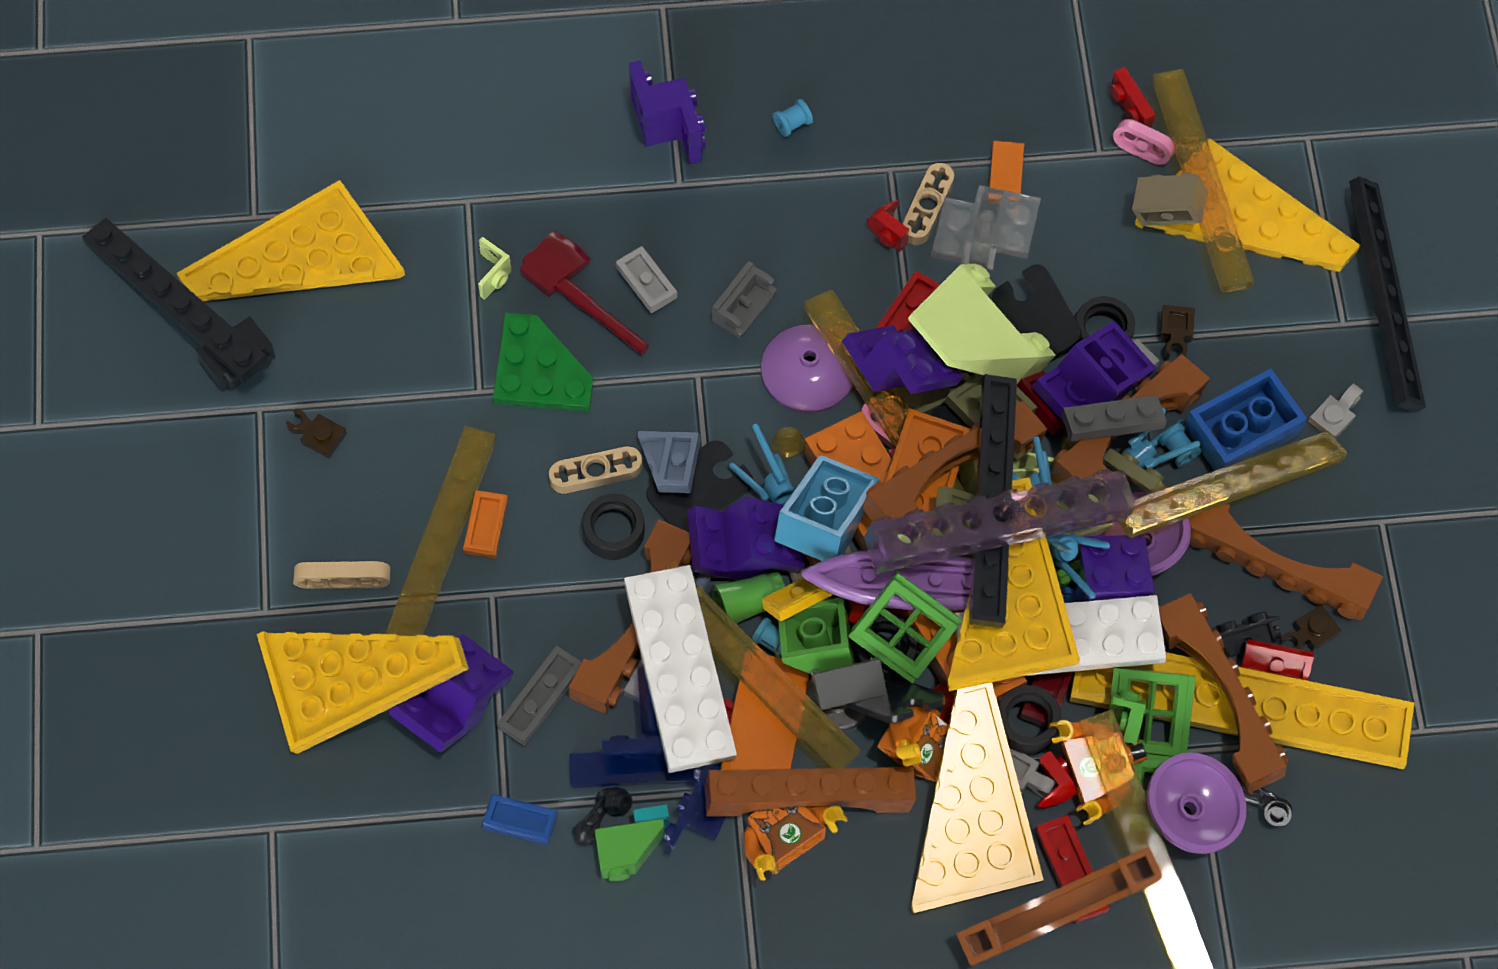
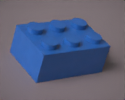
M1270 368L1191 410L1184 428L1194 442H1200L1201 453L1219 479L1301 436L1307 418Z

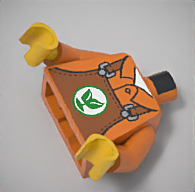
M945 700L943 705L932 710H926L923 706L917 705L906 707L913 710L914 716L903 721L890 723L877 747L900 767H914L915 776L937 781L949 726L940 718V715L947 701Z
M1061 720L1051 723L1049 726L1057 727L1060 732V736L1053 738L1052 742L1059 743L1064 741L1061 744L1065 760L1071 769V777L1078 790L1077 794L1081 805L1076 810L1078 812L1084 809L1088 812L1089 819L1083 823L1089 825L1102 815L1115 809L1129 792V781L1134 779L1130 765L1147 760L1144 746L1141 741H1137L1136 745L1128 744L1123 746L1118 733H1111L1107 727L1088 722L1070 723L1067 720Z
M796 806L755 811L748 817V828L744 832L745 856L756 869L759 880L763 881L765 880V871L769 870L772 875L778 874L779 870L825 839L826 827L824 824L828 826L832 833H836L838 828L835 822L838 820L847 822L848 819L839 806Z

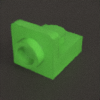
M1121 689L1120 694L1112 693L1111 703L1130 709L1129 712L1122 711L1118 731L1124 732L1123 742L1136 745L1146 708V700L1140 699V693Z

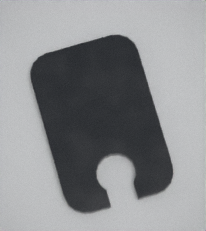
M1034 264L1021 272L1025 280L1030 282L1033 287L1032 294L1027 300H1016L1013 294L1014 289L1007 280L994 290L992 301L1020 334L1036 332L1044 336L1050 344L1049 348L1056 355L1054 358H1056L1080 341L1082 331L1049 271L1040 264Z
M715 440L708 442L699 449L691 493L658 492L654 481L647 489V499L667 523L689 532L687 510L694 506L723 511L749 492L751 487L737 476L736 473L728 479L718 478L714 474L713 468L718 462L726 461L733 456V452L725 443ZM744 465L739 467L753 479L752 474Z
M895 679L885 682L887 695L849 703L847 707L884 722L894 723L914 716L913 710L906 707L921 705L926 710H932L945 703V696L943 693L916 683L912 684L904 679Z

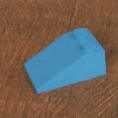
M819 455L781 509L774 541L821 561L843 555L865 513L862 508L867 496L866 492L872 485L879 482L880 478Z

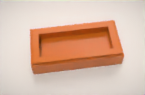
M993 141L989 200L1020 203L1024 143Z
M475 490L463 554L496 559L508 504V495Z

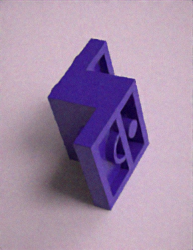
M641 60L630 62V97L645 146L648 147L682 139L689 164L702 162L701 149L706 148L703 135L706 129L702 114L697 115L695 110L698 104L694 89H688L685 78L653 85L651 74L649 71L644 72Z
M1113 321L1075 344L1058 367L1037 379L1032 388L1063 421V408L1122 400L1133 386L1149 377L1157 367L1119 325Z
M892 325L848 333L842 341L874 392L906 386L911 394L955 386L963 378L957 368L946 365L917 329L898 332L895 326Z
M745 496L723 511L694 506L687 510L693 571L734 580H743L755 577L769 568L794 573L804 569L802 552L774 541L779 513L784 505Z
M1145 535L1082 536L1108 542L1110 547L1105 549L1083 544L1077 545L1081 566L1080 577L1096 594V597L1091 599L1077 585L1074 593L1076 602L1152 596L1154 594Z
M460 634L457 638L460 639L469 669L390 708L388 712L390 716L440 753L480 723L491 695L510 682L514 673L512 669L464 634Z

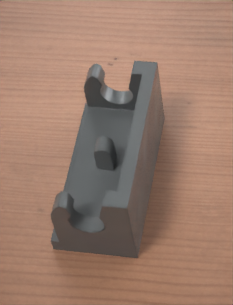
M748 261L712 306V322L742 339L777 294V289L771 285L774 279Z
M870 657L868 661L822 672L818 670L811 671L816 701L821 710L887 695L879 657Z

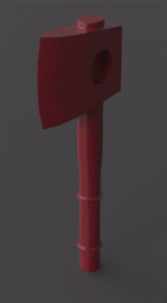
M553 231L534 251L531 250L524 256L522 260L524 264L520 267L521 276L547 297L559 291L579 308L601 322V325L606 326L625 341L627 346H631L641 355L648 350L649 344L641 339L637 333L632 332L612 316V313H608L591 296L570 281L591 261L589 256L577 244L564 235Z

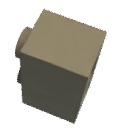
M1182 173L1172 176L1155 174L1150 177H1138L1132 211L1142 226L1202 223L1208 190L1198 174Z

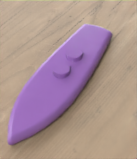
M907 550L859 551L821 561L804 569L801 575L804 579L834 595L861 604L871 605L889 580L899 572L949 610H965L971 591L972 558ZM897 594L894 595L885 607L904 610L916 609Z

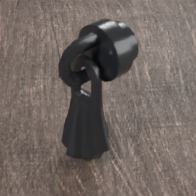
M1236 776L1242 787L1246 802L1264 809V816L1270 824L1284 826L1289 823L1293 814V808L1286 799L1279 798L1264 788L1248 794L1239 776ZM1265 796L1271 799L1267 804L1262 802Z
M620 787L604 788L595 796L596 804L593 809L573 827L572 833L579 844L591 845L593 843L595 829H599L602 819L607 812L619 816L626 814L631 809L632 796L626 789ZM599 807L604 808L601 814L597 811Z

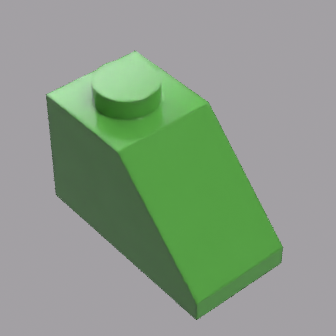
M663 819L595 829L602 879L609 878L610 881H622L628 879L629 875L636 874L665 836Z

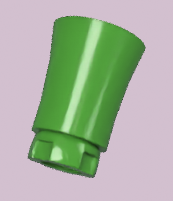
M778 572L733 582L712 584L711 592L714 607L723 627L727 629L742 620L765 612L766 610L763 609L761 599L785 587L781 575Z

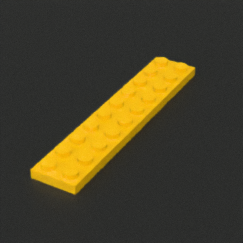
M1165 652V663L1125 666V668L1195 676L1190 726L1238 736L1235 719L1224 693L1208 671L1194 658ZM1238 667L1240 671L1238 679L1243 688L1248 686L1256 700L1254 708L1259 717L1264 715L1272 729L1270 737L1274 743L1399 769L1405 768L1415 702ZM1113 668L1075 671L1070 702L1109 709ZM1131 681L1130 690L1141 694L1140 699L1146 700L1147 708L1150 683ZM1156 685L1154 709L1173 711L1175 686ZM1153 716V719L1168 722L1172 720L1171 717Z

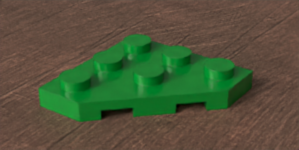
M505 312L493 395L494 404L590 412L593 377L537 315Z

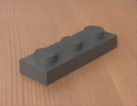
M1157 395L1063 408L1062 419L1070 442L1165 429L1167 422Z
M556 645L498 721V729L526 746L568 690L582 662Z

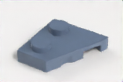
M638 431L637 435L658 492L691 493L701 443L699 433Z

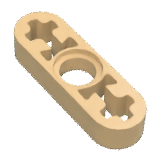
M936 163L931 165L921 182L903 221V225L909 228V244H924L932 233L953 187L954 172L947 164ZM943 175L945 178L941 180L938 191L933 189L935 178ZM930 198L937 203V206L934 209L926 210L920 206L919 202L922 199ZM918 218L923 219L921 230L917 233L911 232L912 228L916 227Z
M626 446L561 460L554 463L549 470L550 485L556 492L566 494L634 479L642 471V456L637 449ZM624 458H629L630 462H632V468H626L623 464ZM613 460V467L615 468L613 473L610 471L609 461ZM593 463H599L604 466L605 471L601 476L593 477L586 471L588 466ZM581 467V480L578 479L577 468ZM560 472H566L568 476L567 482H562L561 478H559Z
M378 561L303 562L294 566L293 583L295 586L305 589L382 588L390 584L391 567L387 563Z

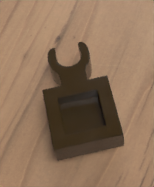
M1163 305L1161 310L1160 339L1169 340L1164 352L1166 359L1169 360L1172 349H1178L1182 355L1186 356L1187 345L1184 341L1192 342L1195 308Z
M295 409V417L302 421L297 425L286 421L288 430L293 434H303L301 437L302 445L330 459L346 436V428L320 414L312 421L307 418L303 411Z
M1321 604L1297 619L1293 624L1297 632L1285 633L1279 644L1282 645L1286 641H1291L1296 645L1294 649L1299 650L1307 644L1313 652L1339 636L1342 630Z

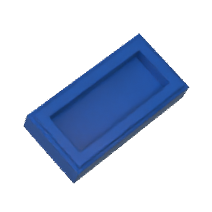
M492 794L482 827L485 830L549 846L558 810Z

